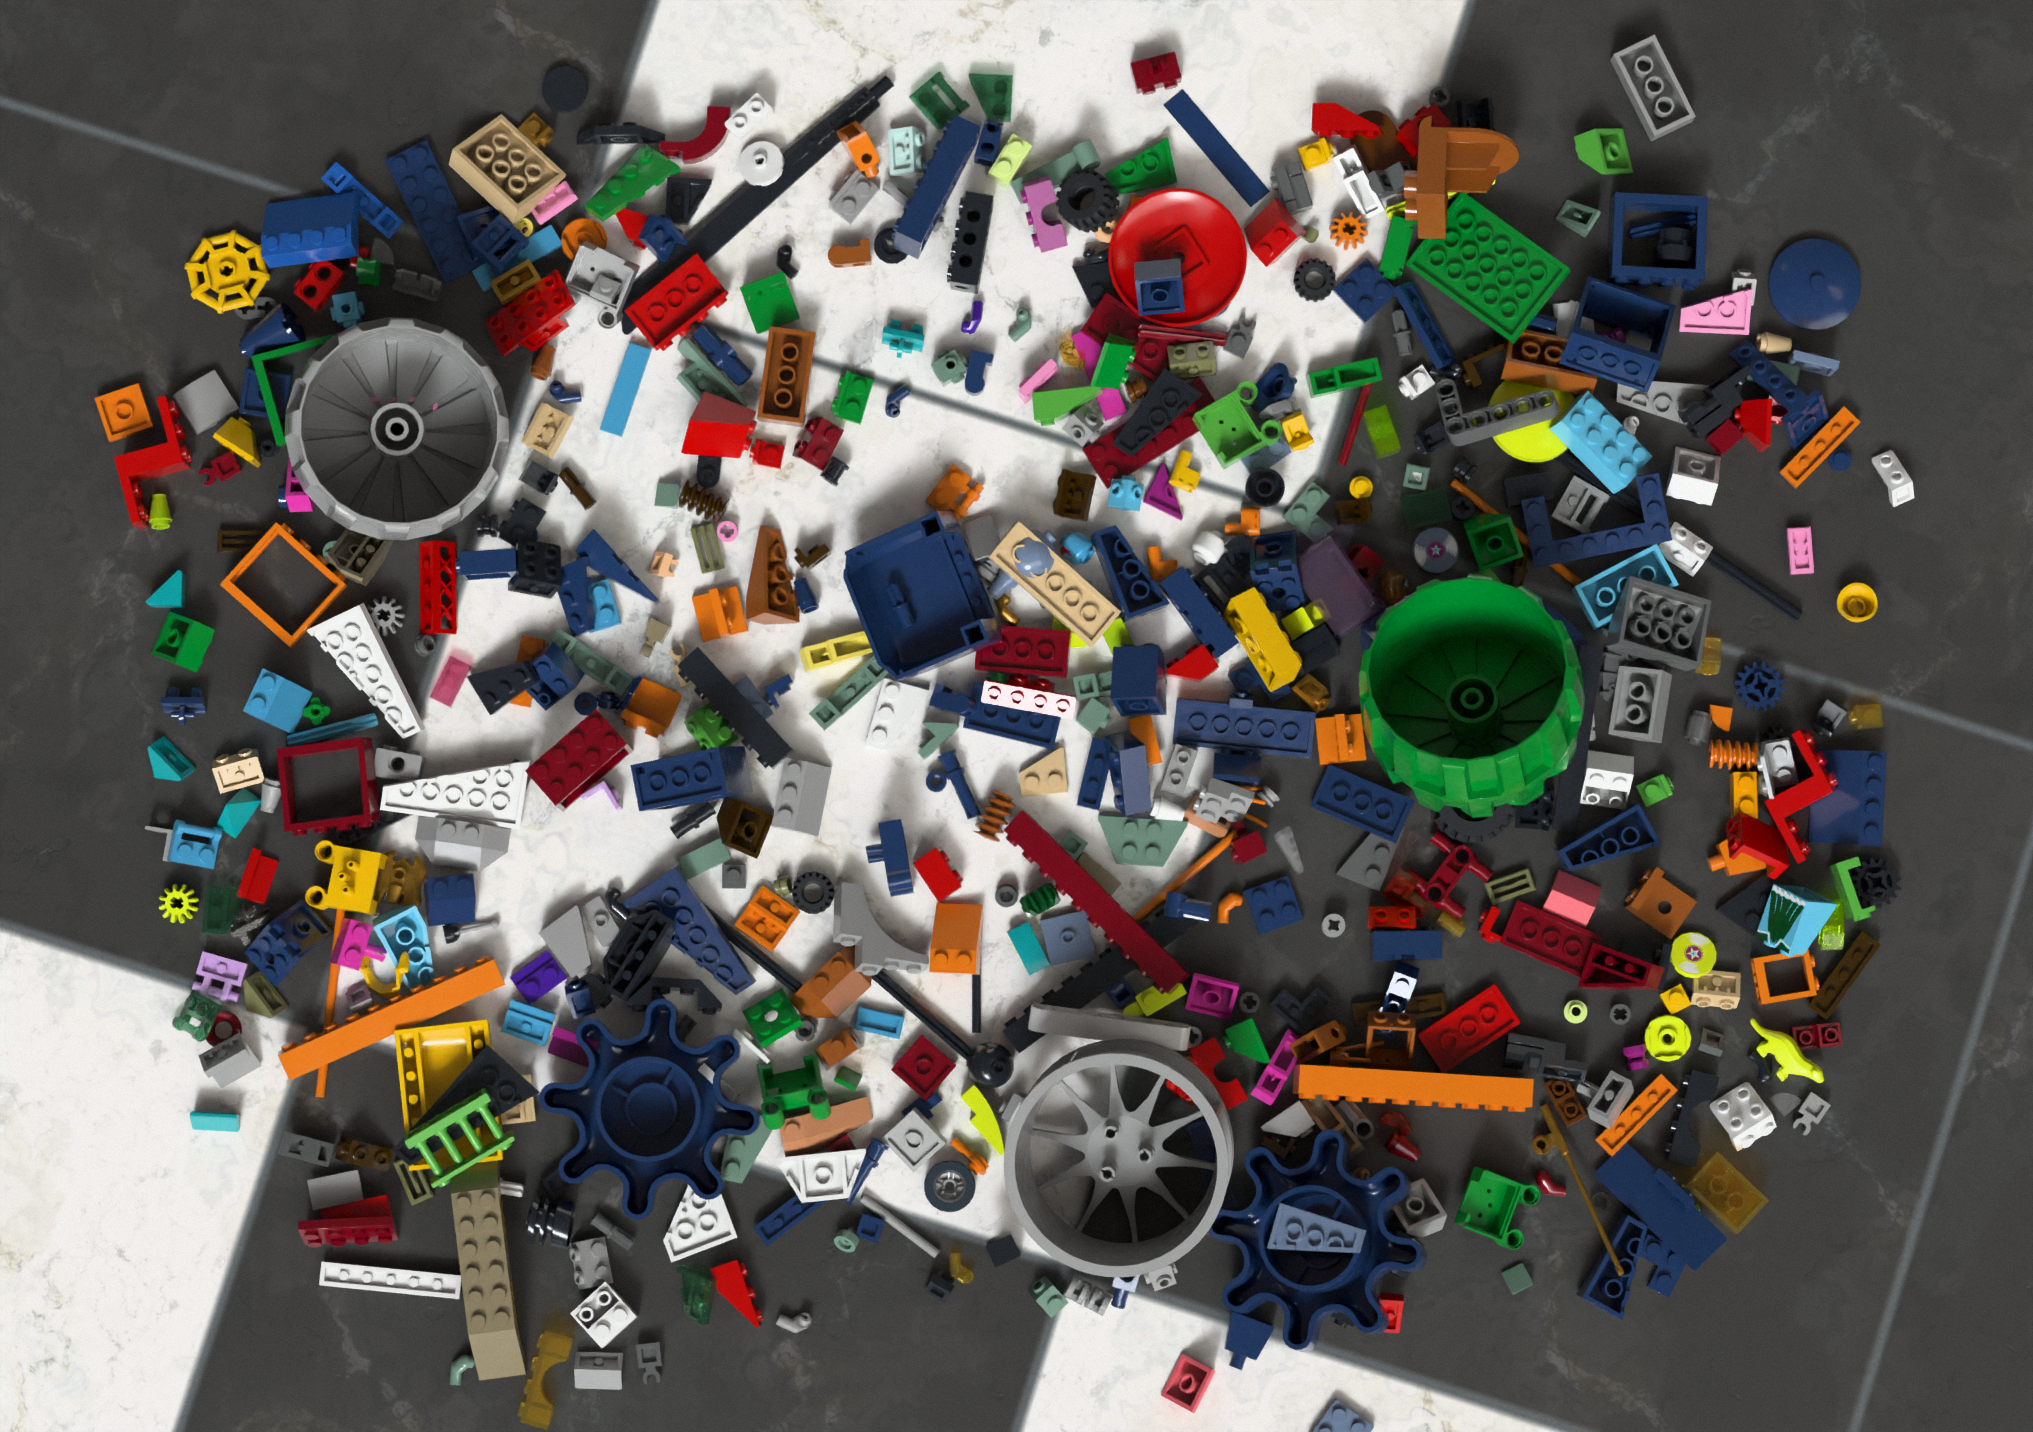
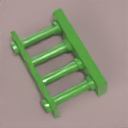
M486 1088L481 1089L403 1135L409 1149L412 1147L418 1148L435 1176L430 1178L433 1188L447 1185L453 1176L497 1150H506L513 1144L512 1142L515 1140L512 1130L504 1134L487 1107L491 1098ZM475 1110L480 1112L496 1140L485 1146L467 1120L468 1114ZM453 1123L461 1126L475 1149L474 1153L465 1158L462 1157L447 1132V1127ZM434 1134L439 1136L455 1164L445 1170L441 1168L426 1144L427 1138Z

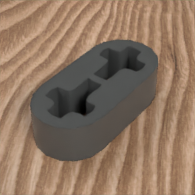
M257 297L254 305L251 306L255 307V310H247V314H244L242 310H239L240 308H236L235 312L240 318L245 320H261L267 315V312L259 310V307H267V303L275 307L278 303L273 298Z

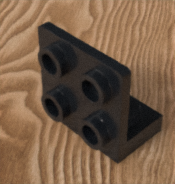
M518 538L516 540L517 572L508 582V591L551 599L562 586L561 547L555 544Z
M1627 937L1623 938L1620 952L1665 968L1658 989L1651 990L1656 992L1664 991L1673 945H1660Z

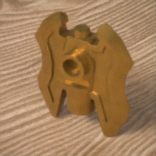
M395 850L385 853L384 855L388 856V859H386L385 869H379L373 900L378 902L377 908L386 892V901L400 905L404 895V906L415 904L418 908L422 901L420 893L422 883L428 877L424 862L419 856H416L412 866L406 858L401 857L400 860L394 861V857H396Z

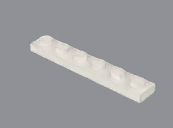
M321 1262L319 1285L460 1299L462 1281L461 1275Z

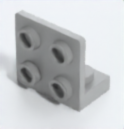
M1789 737L1761 742V749L1757 751V767L1759 771H1763V779L1761 780L1763 792L1768 793L1769 799H1774L1777 787L1799 783Z
M240 1032L199 1055L204 1073L208 1078L213 1076L221 1088L261 1067L260 1060Z

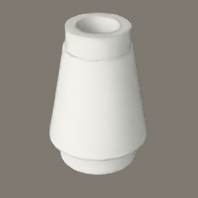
M1154 797L1151 803L1152 810H1149V815L1154 816V819L1182 821L1185 814V808L1163 797Z

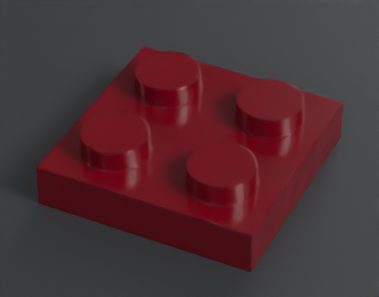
M921 1035L891 1070L926 1101L957 1065Z

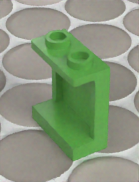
M1859 857L1828 866L1846 919L1853 918L1854 922L1871 917L1870 912L1876 910L1875 905L1865 909L1861 908L1848 871L1861 865Z

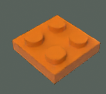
M139 383L95 398L110 443L154 428Z

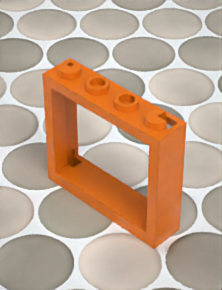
M275 523L220 585L292 648L343 592L347 585L344 583L346 578L337 570L332 573L326 567L329 563L318 554L315 557L309 552L311 547L304 540H295L291 536L294 532L285 523L282 526ZM278 535H281L337 585L292 635L234 585L239 577Z

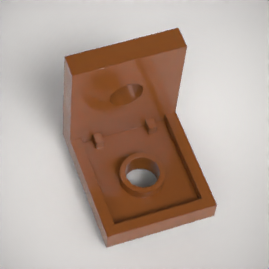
M1655 867L1651 870H1645L1638 880L1641 884L1638 888L1632 889L1626 897L1625 901L1628 903L1624 909L1671 940L1697 901L1662 878L1664 871ZM1661 901H1666L1670 904L1668 914L1659 912L1658 904Z

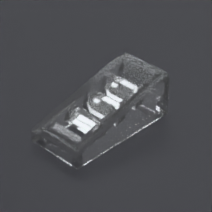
M1289 825L1276 833L1273 838L1295 873L1300 875L1304 872L1292 829Z

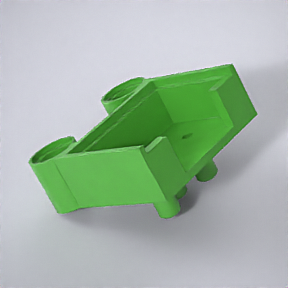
M1250 381L1242 382L1235 391L1196 412L1192 419L1223 470L1264 446L1275 445L1282 433L1281 425L1274 420L1266 421L1259 432L1244 407L1251 406L1254 403L1258 393L1256 385ZM1248 390L1252 397L1244 398L1240 392ZM1265 430H1274L1276 436L1268 437L1265 434Z

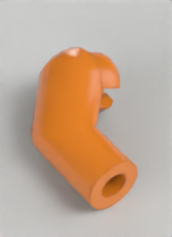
M1232 892L1219 901L1217 923H1229V911L1235 906H1240L1243 902L1240 894Z

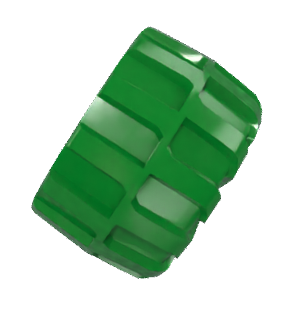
M1470 573L1467 578L1442 582L1434 579L1416 587L1417 592L1396 607H1388L1376 622V636L1371 647L1362 652L1359 670V696L1363 729L1371 748L1392 783L1395 784L1402 781L1413 789L1419 804L1433 811L1439 812L1446 805L1461 808L1463 812L1472 818L1493 816L1494 808L1503 804L1527 805L1543 795L1544 781L1566 770L1576 752L1577 735L1584 712L1585 694L1581 666L1568 631L1562 621L1554 620L1547 613L1540 596L1524 586L1515 588L1492 579V575Z

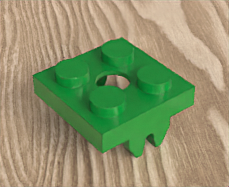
M783 988L742 1011L762 1048L803 1025ZM776 1011L778 1013L775 1020H765L768 1012Z

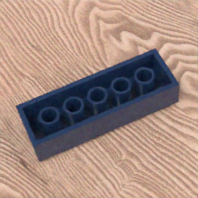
M957 115L954 116L952 122L947 121L942 132L944 133L941 141H937L933 149L932 159H928L924 166L922 179L917 180L913 188V196L911 199L908 198L903 208L902 218H898L894 225L892 239H894L893 248L919 259L977 144L980 126Z

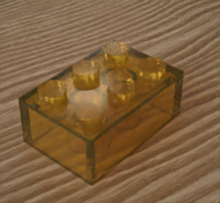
M1713 1152L1682 1185L1735 1235L1769 1201L1718 1152Z

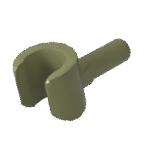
M1308 227L1307 233L1301 238L1309 243H1314L1319 236L1318 230Z

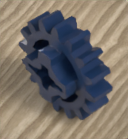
M1753 662L1751 664L1752 669L1746 665L1743 667L1745 673H1737L1740 681H1735L1734 685L1739 686V689L1734 691V694L1741 695L1738 702L1745 701V709L1753 706V712H1757L1759 707H1761L1762 711L1766 712L1767 705L1774 708L1776 706L1774 700L1779 702L1782 700L1778 694L1785 692V689L1780 687L1785 680L1778 679L1781 672L1774 673V665L1766 668V663L1761 662L1760 667H1758L1757 663ZM1762 672L1769 675L1771 679L1768 680L1767 678H1765ZM1751 674V682L1744 686L1746 678ZM1758 682L1760 685H1764V689L1761 690V693L1759 689L1754 688V686L1758 684ZM1774 688V693L1768 700L1767 693L1770 689ZM1747 694L1756 697V701L1750 699Z

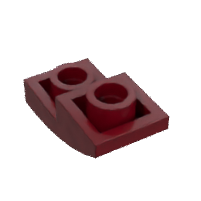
M1840 1022L1790 1028V1036L1795 1040L1800 1050L1843 1045Z

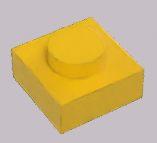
M1681 984L1659 995L1669 1015H1673L1692 1005Z

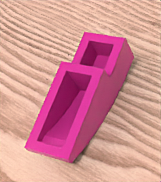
M1287 1029L1270 1062H1268L1252 1090V1096L1270 1106L1272 1105L1297 1062L1289 1044L1298 1040L1301 1036Z

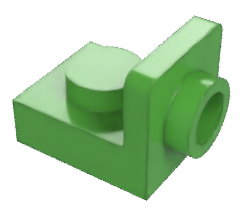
M1663 773L1635 786L1644 807H1648L1673 795L1671 790L1674 789L1668 776L1665 777Z

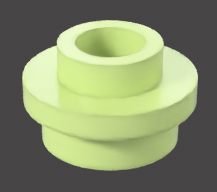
M1572 1000L1565 1005L1564 1016L1571 1023H1580L1587 1016V1007L1579 1000ZM1574 1007H1577L1580 1010V1014L1578 1016H1574L1572 1014V1009Z

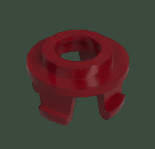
M217 1011L204 1020L202 1031L206 1041L212 1047H215L239 1032L242 1035V1024L235 1014L229 1011ZM227 1022L231 1025L232 1033L228 1038L221 1039L216 1035L215 1027L218 1023Z

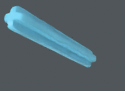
M372 713L287 736L289 747L305 745L378 725V719L376 714Z

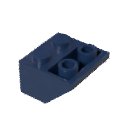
M552 641L529 661L540 680L526 691L546 711L574 690L585 673Z

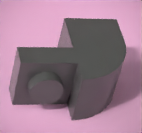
M1399 161L1385 170H1374L1367 174L1370 180L1369 186L1379 199L1404 190L1405 170H1413L1410 162Z
M284 1131L278 1154L328 1167L335 1144Z

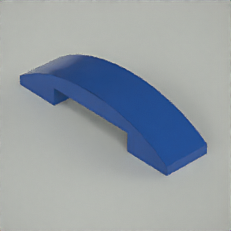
M337 162L322 176L321 180L336 194L357 192L358 213L388 239L404 223L402 219L380 202Z

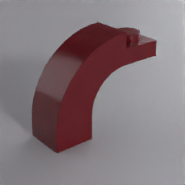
M707 106V121L703 132L694 140L687 142L660 141V153L668 159H677L679 155H682L684 165L695 164L710 158L722 147L728 137L729 130L725 127L724 123L731 117V108Z

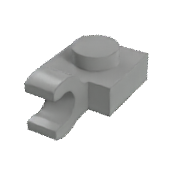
M1292 397L1288 400L1269 405L1258 416L1262 423L1269 420L1279 421V419L1284 417V414L1289 416L1302 410L1301 408L1295 410L1291 407V404L1296 401V398Z

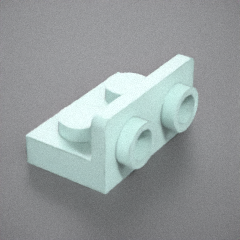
M910 126L888 130L891 176L924 174L923 169L926 164V158L924 156L925 136L922 129Z

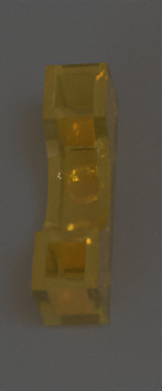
M546 1330L545 1334H540L537 1348L541 1349L539 1356L533 1358L530 1369L534 1371L532 1380H527L524 1393L528 1394L526 1402H521L518 1416L521 1417L520 1423L545 1430L550 1428L555 1405L548 1400L544 1393V1376L552 1365L569 1360L575 1337Z

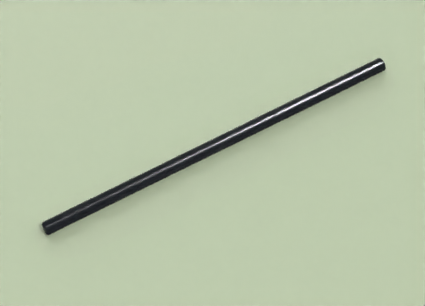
M1567 451L1554 458L1644 520L1641 501L1623 489L1613 494L1578 458ZM1668 520L1669 527L1671 528L1673 523ZM1712 550L1705 562L1792 621L1797 622L1803 613L1802 610Z

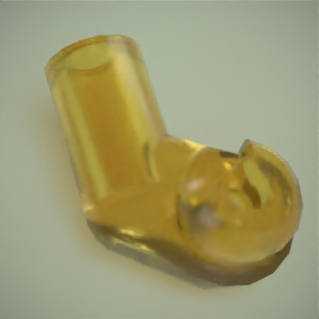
M1070 339L1061 342L1059 351L1063 362L1075 369L1082 370L1085 366V360L1073 354L1072 350L1075 349L1074 342Z
M961 1253L949 1254L951 1276L962 1284L971 1283L974 1280V1274L961 1265Z

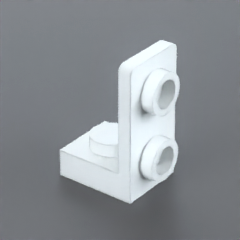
M756 93L724 125L738 140H741L764 118L768 121L774 115L772 107Z
M1892 450L1872 458L1874 467L1888 487L1889 501L1893 507L1914 498L1913 481Z

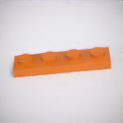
M1844 406L1779 473L1796 489L1861 422Z
M1659 1074L1624 1109L1612 1128H1606L1595 1141L1610 1156H1613L1676 1093L1677 1089L1662 1074Z

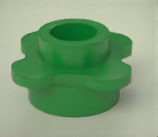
M313 698L311 704L303 709L302 714L304 717H309L312 723L318 726L330 714V708L324 706L319 698Z

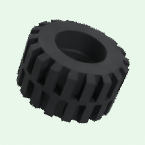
M1082 169L1081 173L1079 171L1073 172L1072 177L1068 175L1065 178L1067 181L1064 184H1060L1061 191H1057L1056 194L1059 198L1056 202V206L1059 207L1058 212L1063 216V219L1076 229L1088 233L1090 230L1097 232L1099 227L1104 229L1107 227V222L1111 223L1114 220L1111 217L1113 214L1117 215L1118 210L1116 206H1119L1120 203L1117 199L1119 194L1115 190L1116 187L1100 173L1094 170ZM1095 191V199L1092 205L1085 210H1080L1082 199L1088 193Z

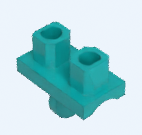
M890 319L887 327L883 329L881 344L890 345L889 349L897 351V358H902L903 352L912 354V350L922 352L925 337L923 335V326L911 324L909 332L901 330L902 322Z

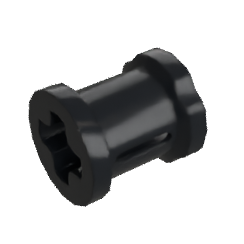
M832 456V462L820 476L837 487L839 484L837 481L843 472L847 471L850 467Z

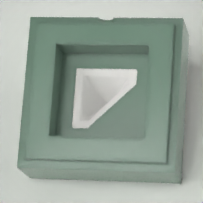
M1408 463L1403 486L1426 491L1431 468Z

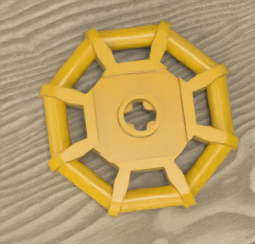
M237 230L210 238H202V242L189 262L185 263L184 267L187 270L192 298L198 299L217 310L220 314H223L224 311L248 305L250 307L253 306L255 299L271 277L268 274L266 262L261 257V244L258 245L240 235ZM228 243V247L217 250L213 248V246ZM238 243L248 249L245 254L240 253L235 249V246ZM208 250V252L210 253L209 259L207 260V262H204V264H199L200 260ZM254 257L258 271H251L249 260ZM225 266L233 269L230 276L221 275V272L225 270ZM197 272H203L205 283L199 284ZM251 278L257 279L249 293H247L244 288L249 285V280ZM209 288L214 290L215 293L219 294L218 300L205 292ZM240 292L242 298L226 301L227 295Z

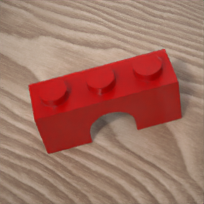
M1215 1037L1189 1050L1191 1053L1188 1056L1189 1061L1208 1077L1222 1098L1226 1110L1248 1099L1237 1078L1228 1083L1220 1082L1215 1078L1214 1066L1218 1061L1226 1058Z

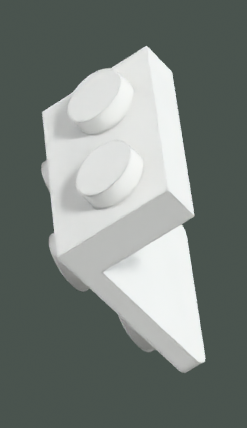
M1744 1082L1710 1104L1711 1111L1729 1134L1732 1145L1737 1151L1751 1146L1755 1140L1770 1134L1777 1127L1773 1114L1748 1082Z

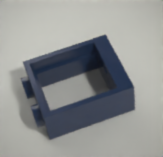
M516 549L459 552V558H456V572H459V575L465 581L512 578L517 572Z

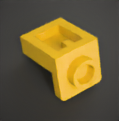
M1325 137L1320 138L1315 143L1297 149L1305 172L1331 163V155H1334L1332 144L1330 141L1326 142Z

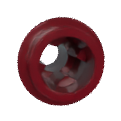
M1393 1132L1385 1143L1388 1153L1413 1163L1421 1153L1402 1133Z

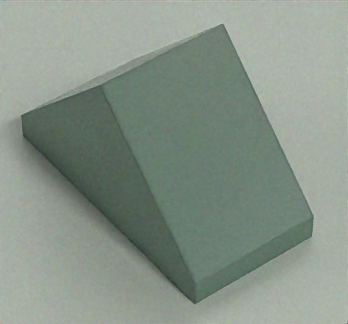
M1567 200L1555 219L1586 238L1601 212Z

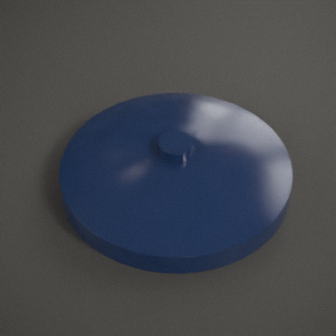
M1806 239L1787 247L1774 261L1768 277V294L1775 311L1788 324L1806 331L1827 330L1840 324L1854 310L1861 292L1860 273L1853 258L1839 245L1823 239Z

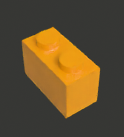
M1733 772L1729 774L1730 819L1734 818L1739 812L1758 819L1757 772Z

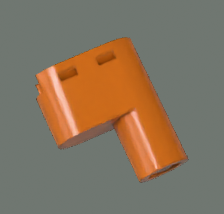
M1241 507V522H1225L1224 535H1260V508Z
M1160 546L1146 548L1150 576L1156 583L1178 568L1177 560L1162 561Z

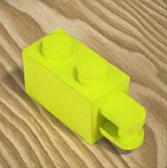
M1182 984L1171 995L1166 992L1161 994L1152 986L1135 996L1136 1002L1127 1006L1123 1011V1015L1139 1017L1144 1014L1145 1017H1148L1186 995L1187 992Z

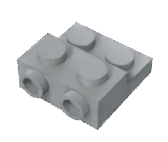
M1211 777L1207 785H1202L1199 797L1197 796L1193 805V810H1196L1195 816L1217 823L1220 817L1226 818L1231 822L1242 821L1253 801L1255 792Z

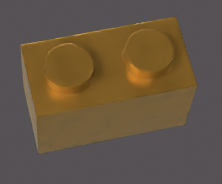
M527 259L489 283L502 305L506 306L538 283L541 278L531 261Z

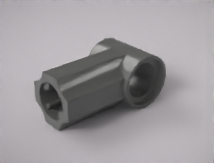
M1343 1099L1334 1107L1358 1139L1367 1140L1372 1137L1374 1133L1372 1122L1354 1102ZM1360 1123H1367L1370 1126V1132L1366 1136L1359 1135L1357 1132V1126Z

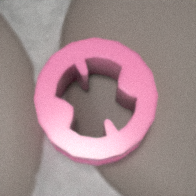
M723 521L717 527V535L724 542H732L738 536V528L731 521ZM729 525L730 529H734L733 535L730 534L731 537L726 538L725 534H721L722 528L725 529L724 526Z

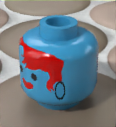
M1079 531L1064 534L1059 542L1061 545L1060 554L1074 565L1086 564L1094 554L1092 540Z

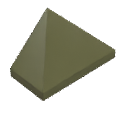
M261 971L243 981L246 1011L273 1018L288 1008V1005Z

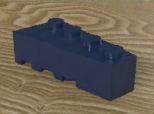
M1632 803L1557 847L1554 851L1564 869L1572 871L1645 848L1661 845L1662 843L1640 805Z

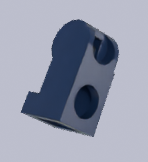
M985 120L974 155V163L988 167L993 166L996 161L1004 124Z
M971 350L965 378V390L969 395L978 396L984 391L985 381L983 377L986 365L992 366L994 354Z
M938 683L935 684L929 703L930 706L963 717H970L975 714L977 702L973 698L962 693L954 695L952 694V689Z

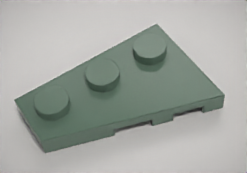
M760 1115L761 1123L755 1133L747 1136L732 1134L727 1136L720 1171L724 1180L743 1183L772 1132L771 1129L765 1126L763 1116Z

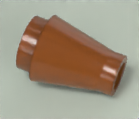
M543 345L542 350L529 367L532 377L547 381L548 377L551 376L556 352L555 348Z

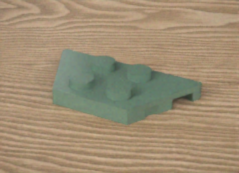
M1098 816V821L1116 864L1163 867L1188 825V822Z

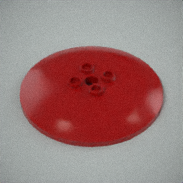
M1164 189L1141 198L1120 218L1110 240L1108 251L1109 271L1114 287L1121 299L1132 311L1139 315L1134 262L1168 260L1176 252L1183 253L1185 260L1181 264L1185 312L1141 315V317L1163 326H1193L1219 314L1236 296L1246 272V243L1237 220L1215 198L1193 189Z

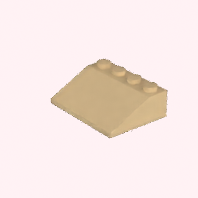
M502 114L453 148L449 161V166L512 225L528 215L566 176L555 163Z

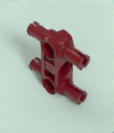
M1437 830L1429 842L1445 852L1446 858L1430 879H1425L1410 867L1402 877V880H1405L1417 889L1419 896L1437 909L1443 908L1459 920L1467 908L1450 897L1451 890L1465 871H1471L1486 883L1494 870L1480 862L1477 854L1459 841L1453 842ZM1458 850H1463L1467 853L1466 862L1461 863L1457 861L1455 855ZM1435 887L1440 891L1438 900L1430 899L1428 896L1430 888Z

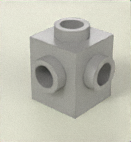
M1083 405L1070 417L1062 429L1083 447L1089 441L1091 443L1096 441L1101 435L1099 430L1104 425V422Z
M1173 1262L1164 1268L1143 1275L1146 1283H1152L1154 1291H1158L1177 1284L1174 1274L1178 1273Z

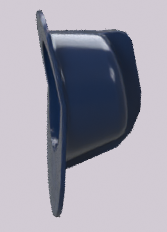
M1274 364L1255 384L1258 393L1254 403L1251 405L1255 411H1263L1275 402L1288 400L1293 394L1298 380L1289 373L1285 364Z

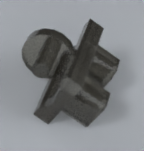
M244 904L239 906L241 913L234 916L238 923L230 926L232 937H237L243 946L254 941L250 930L258 927L260 932H262L272 920L271 912L268 908L257 913L256 906L247 909Z

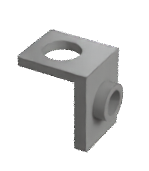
M145 826V829L148 831L167 834L163 861L171 862L167 861L173 830Z

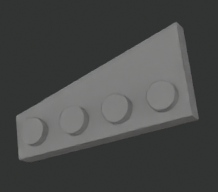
M1652 381L1648 393L1617 383L1615 402L1686 425L1689 421L1683 423L1677 411L1692 400L1701 401L1706 395L1703 390L1709 385Z

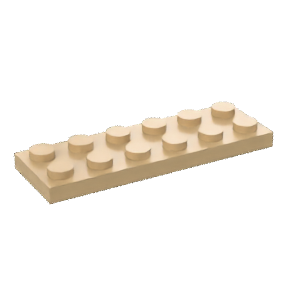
M1016 521L987 557L1086 645L1093 647L1121 611L1049 547L1048 549L1054 559V563L1048 573L1047 568L1040 576L1030 572L1033 578L1026 577L1020 573L1015 562L1021 563V561L1016 559L1014 553L1018 547H1024L1025 545H1018V543L1026 537H1030L1034 541H1042L1021 522Z

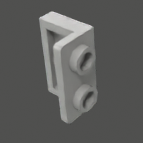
M605 1237L570 1243L569 1255L574 1264V1281L578 1285L579 1290L600 1286L605 1281L608 1284L613 1283Z

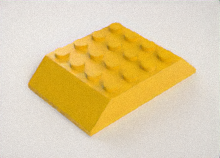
M488 1019L394 1030L405 1134L413 1128L487 1045L493 1049ZM499 1115L495 1120L502 1129L501 1115ZM487 1123L474 1130L484 1146L496 1140ZM466 1135L454 1141L463 1158L475 1152ZM446 1147L433 1153L441 1167L455 1164ZM499 1149L477 1163L503 1160V1151ZM425 1158L409 1166V1171L430 1169Z

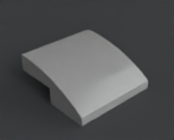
M215 370L185 386L172 396L196 434L215 426L218 421L237 412L239 409Z

